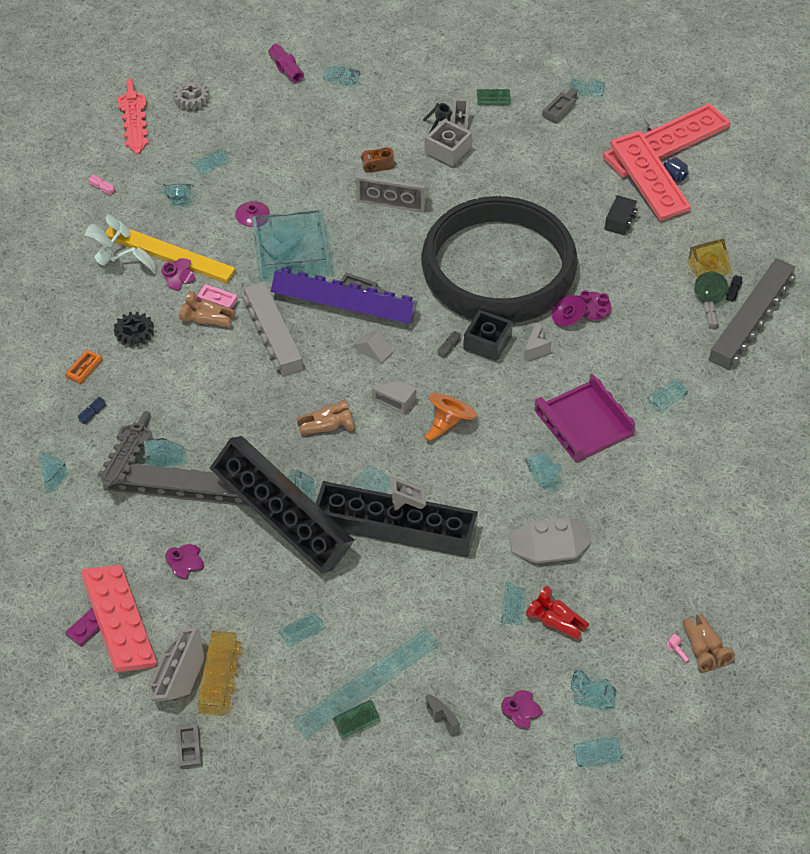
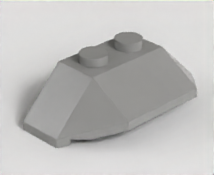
M570 517L530 521L509 535L512 554L536 564L576 559L591 545L587 526Z
M198 627L181 629L178 633L179 636L172 641L164 652L149 685L150 698L153 702L171 700L190 694L204 661L200 629Z

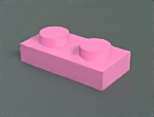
M205 284L197 295L198 302L209 300L232 309L238 301V296Z

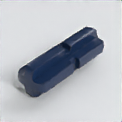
M101 397L96 398L89 407L78 415V420L86 424L95 416L94 413L97 414L106 405L105 400Z

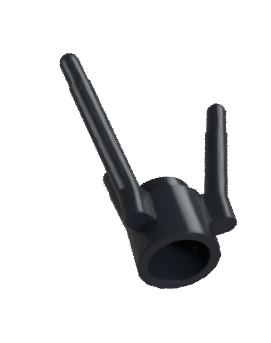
M437 103L423 118V121H426L435 113L436 120L430 132L436 128L439 121L447 119L451 122L453 112L450 111V107L447 104Z

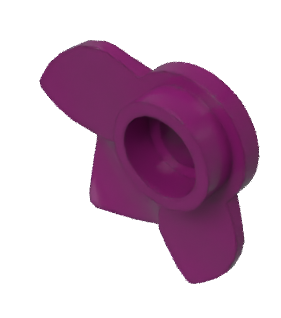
M180 258L174 263L166 262L162 266L161 273L166 278L169 288L179 291L182 284H188L195 280L193 272L188 269L191 265V260Z
M185 544L180 548L173 547L168 549L165 554V559L172 566L173 573L180 578L186 579L189 571L202 570L204 568V563L198 556L200 548L196 545Z
M526 690L516 691L512 697L504 698L501 703L502 713L512 718L515 725L525 729L530 727L529 719L541 716L543 711L539 704L531 701L533 694Z

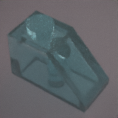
M164 438L143 441L147 465L167 467L187 463L184 446Z

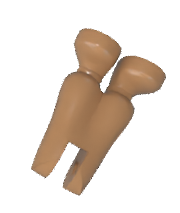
M189 291L186 304L181 306L179 319L182 321L192 320L198 324H213L229 328L236 315V311L209 300L198 302L196 293Z
M346 399L339 401L336 405H327L296 419L298 426H300L301 436L334 431L341 424L345 426L347 431H354Z
M702 614L696 615L697 626H695L691 618H686L682 621L690 639L693 652L699 658L697 666L700 671L708 672L714 670L716 665L718 668L724 667L735 658L733 649L723 648L721 638Z

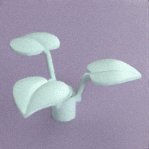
M110 214L106 216L107 223L117 231L112 240L96 224H90L87 227L85 236L94 238L103 244V247L94 256L99 264L105 266L110 260L114 262L117 258L133 252L154 275L156 274L155 261L147 252L139 247L137 249L133 247L118 255H114L115 250L112 245L120 233L126 238L130 236L127 226Z

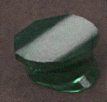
M713 271L699 275L694 284V292L703 303L713 301L714 304L722 301L729 291V285L725 277Z

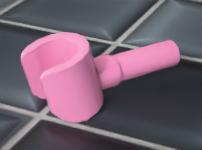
M673 634L667 642V647L672 651L675 650L686 663L690 659L679 647L682 641L679 636Z

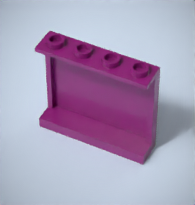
M593 373L590 374L589 382L553 399L545 401L542 396L535 399L534 411L575 463L634 435L635 422L633 418L625 413L622 405L615 401L612 393L605 389L601 380L597 379Z

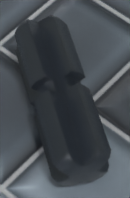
M733 276L726 294L727 301H735L743 279L741 276Z

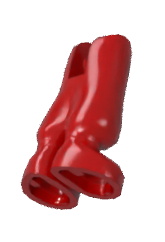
M545 586L540 592L538 599L533 600L529 605L526 616L532 619H539L545 626L556 629L578 640L581 637L580 631H586L589 623L561 600L553 601L552 589Z

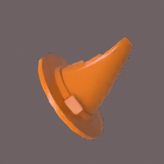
M431 393L429 400L436 406V417L432 423L433 426L424 438L431 441L455 426L462 418L474 420L477 417V413L473 408L456 398L441 393Z

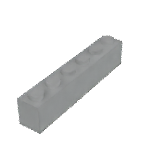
M265 282L245 287L244 296H242L243 303L249 307L250 318L255 319V328L257 332H261L262 343L267 344V353L270 358L273 357L274 359L273 365L275 370H279L281 376L303 370L302 357Z

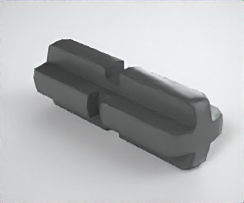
M453 331L438 348L437 354L442 358L446 357L452 350L451 347H454L460 340V333Z

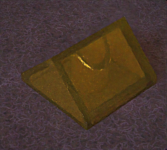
M724 238L690 247L688 265L699 282L732 273Z

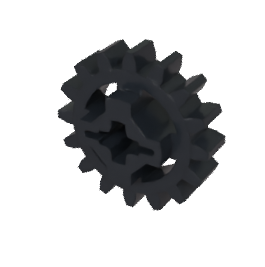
M137 311L133 315L132 312H129L128 316L122 315L123 319L117 318V323L114 324V334L118 342L122 341V345L129 343V347L133 344H136L138 347L140 342L146 344V339L151 340V335H154V324L151 322V317L146 318L145 313L139 315Z

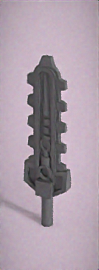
M148 411L143 412L138 423L133 422L132 425L121 427L117 435V439L121 441L120 444L113 446V449L116 451L108 455V458L111 460L104 462V471L98 472V476L101 477L103 487H110L112 484L124 481L126 475L123 473L130 471L131 466L129 464L135 462L136 457L134 455L139 454L141 451L139 446H144L152 438V432L145 427L150 417Z

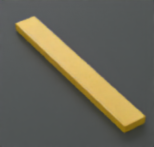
M111 226L106 230L107 237L112 240L117 232ZM129 229V237L126 238L120 233L114 241L129 248L134 247L137 249L139 247L150 256L174 263L180 258L191 260L189 270L226 284L236 272V269L232 266Z

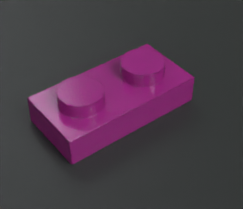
M93 608L65 632L66 636L80 647L100 630Z

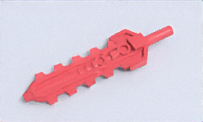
M127 79V92L118 98L119 110L125 111V114L122 115V120H126V123L123 124V129H127L124 137L128 138V141H125V146L129 147L135 154H140L141 150L148 145V139L144 138L147 136V130L143 129L146 127V121L142 120L145 118V112H141L146 107L145 95L134 91L133 80Z

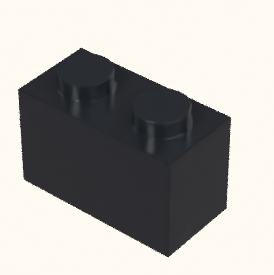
M617 195L606 216L604 230L625 235L626 231L632 227V219L637 217V201Z

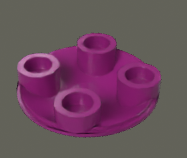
M587 290L580 293V297L586 304L584 318L601 320L610 314L611 303L606 293L589 292Z

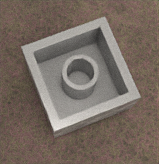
M446 119L425 137V153L452 167L472 148V132Z

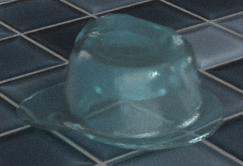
M159 184L165 186L167 198L176 204L185 203L190 196L191 187H194L192 184Z

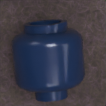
M677 157L667 159L663 164L675 183L682 182L689 173L688 165Z

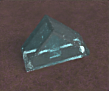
M40 451L39 455L46 492L51 493L68 474L66 465L62 460L44 451Z

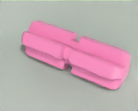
M96 175L89 177V184L109 195L115 192V187Z

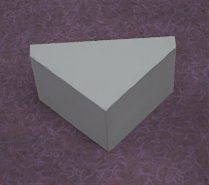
M453 97L451 122L468 130L470 98Z
M379 331L364 334L353 345V348L380 364H383L393 354V350Z

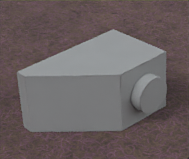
M402 381L375 385L372 388V400L405 415L416 401V388Z

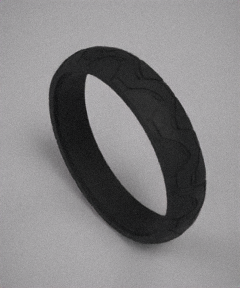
M507 196L481 197L454 206L444 213L430 228L427 238L424 240L421 253L423 274L434 295L450 310L472 320L479 309L513 321V323L527 321L548 312L570 290L578 265L575 243L560 219L540 205L524 199ZM485 222H509L533 229L547 238L558 251L562 260V267L556 277L538 291L514 298H491L470 293L450 281L440 269L436 256L448 238L466 227Z

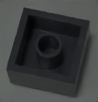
M479 309L464 333L463 349L497 361L512 337L513 321Z

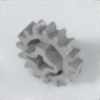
M188 80L186 84L181 82V86L177 85L176 89L173 90L174 101H176V105H180L181 109L186 107L187 110L190 108L195 110L196 107L202 108L201 104L206 105V101H209L207 85H202V82L196 83V80L193 83Z

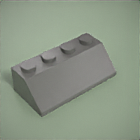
M357 175V202L424 213L429 198V186Z

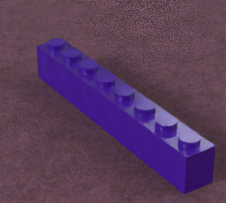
M281 267V270L274 271L271 292L410 324L414 321L417 301L413 300L412 296L402 295V297H397L394 292L385 291L380 293L378 289L372 287L362 289L359 284L350 283V285H345L343 281L333 279L331 282L327 281L326 277L315 275V278L309 277V273L298 271V274L292 273V269Z

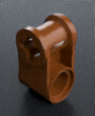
M384 147L366 150L361 154V160L364 162L363 169L367 173L389 170L394 167V153L391 148Z

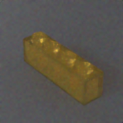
M211 632L197 702L199 714L224 716L225 709L230 708L231 696H228L229 690H233L234 677H232V673L237 671L238 660L235 657L236 654H240L241 641H238L237 633Z

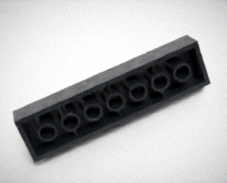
M243 436L230 438L210 466V470L322 574L332 571L355 540Z
M326 481L322 482L315 503L347 533L469 557L478 522V511L426 501V506L422 509L405 503L398 510H395L392 494Z

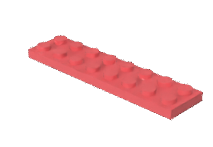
M708 103L643 135L658 158L662 160L729 128L731 122ZM613 149L603 153V159L623 178L629 175Z

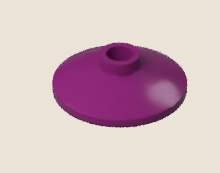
M250 201L243 203L237 208L235 217L244 226L256 227L267 222L270 217V210L261 202Z
M578 295L564 297L553 309V321L561 327L575 324L585 313V301Z

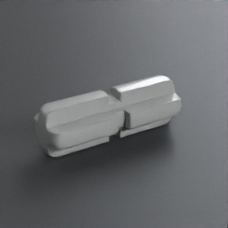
M706 301L704 303V310L707 316L708 327L710 329L717 328L718 319L715 313L714 302Z

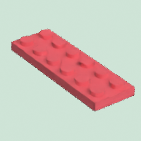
M641 131L611 140L610 146L659 221L690 211V204Z
M122 566L82 569L81 576L115 673L155 667L157 662Z

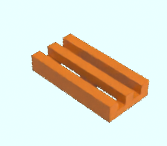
M86 350L65 373V377L71 378L72 381H77L81 385L102 362V356ZM81 366L77 373L73 374Z

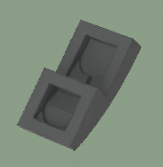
M430 694L426 695L425 706L434 723L443 720L451 737L458 735L460 723L452 711L436 697Z
M198 725L176 726L179 767L201 765Z

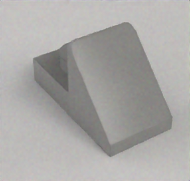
M535 323L525 347L524 361L528 362L550 354L551 341L544 340L543 324Z
M393 476L390 478L395 510H398L405 503L419 509L426 506L425 489Z

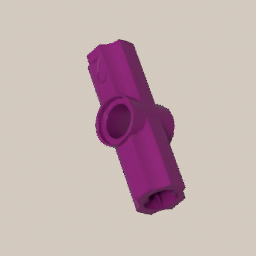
M273 44L268 52L276 62L277 69L280 73L284 72L292 82H301L304 72L297 65L295 57L292 54H287L281 45Z

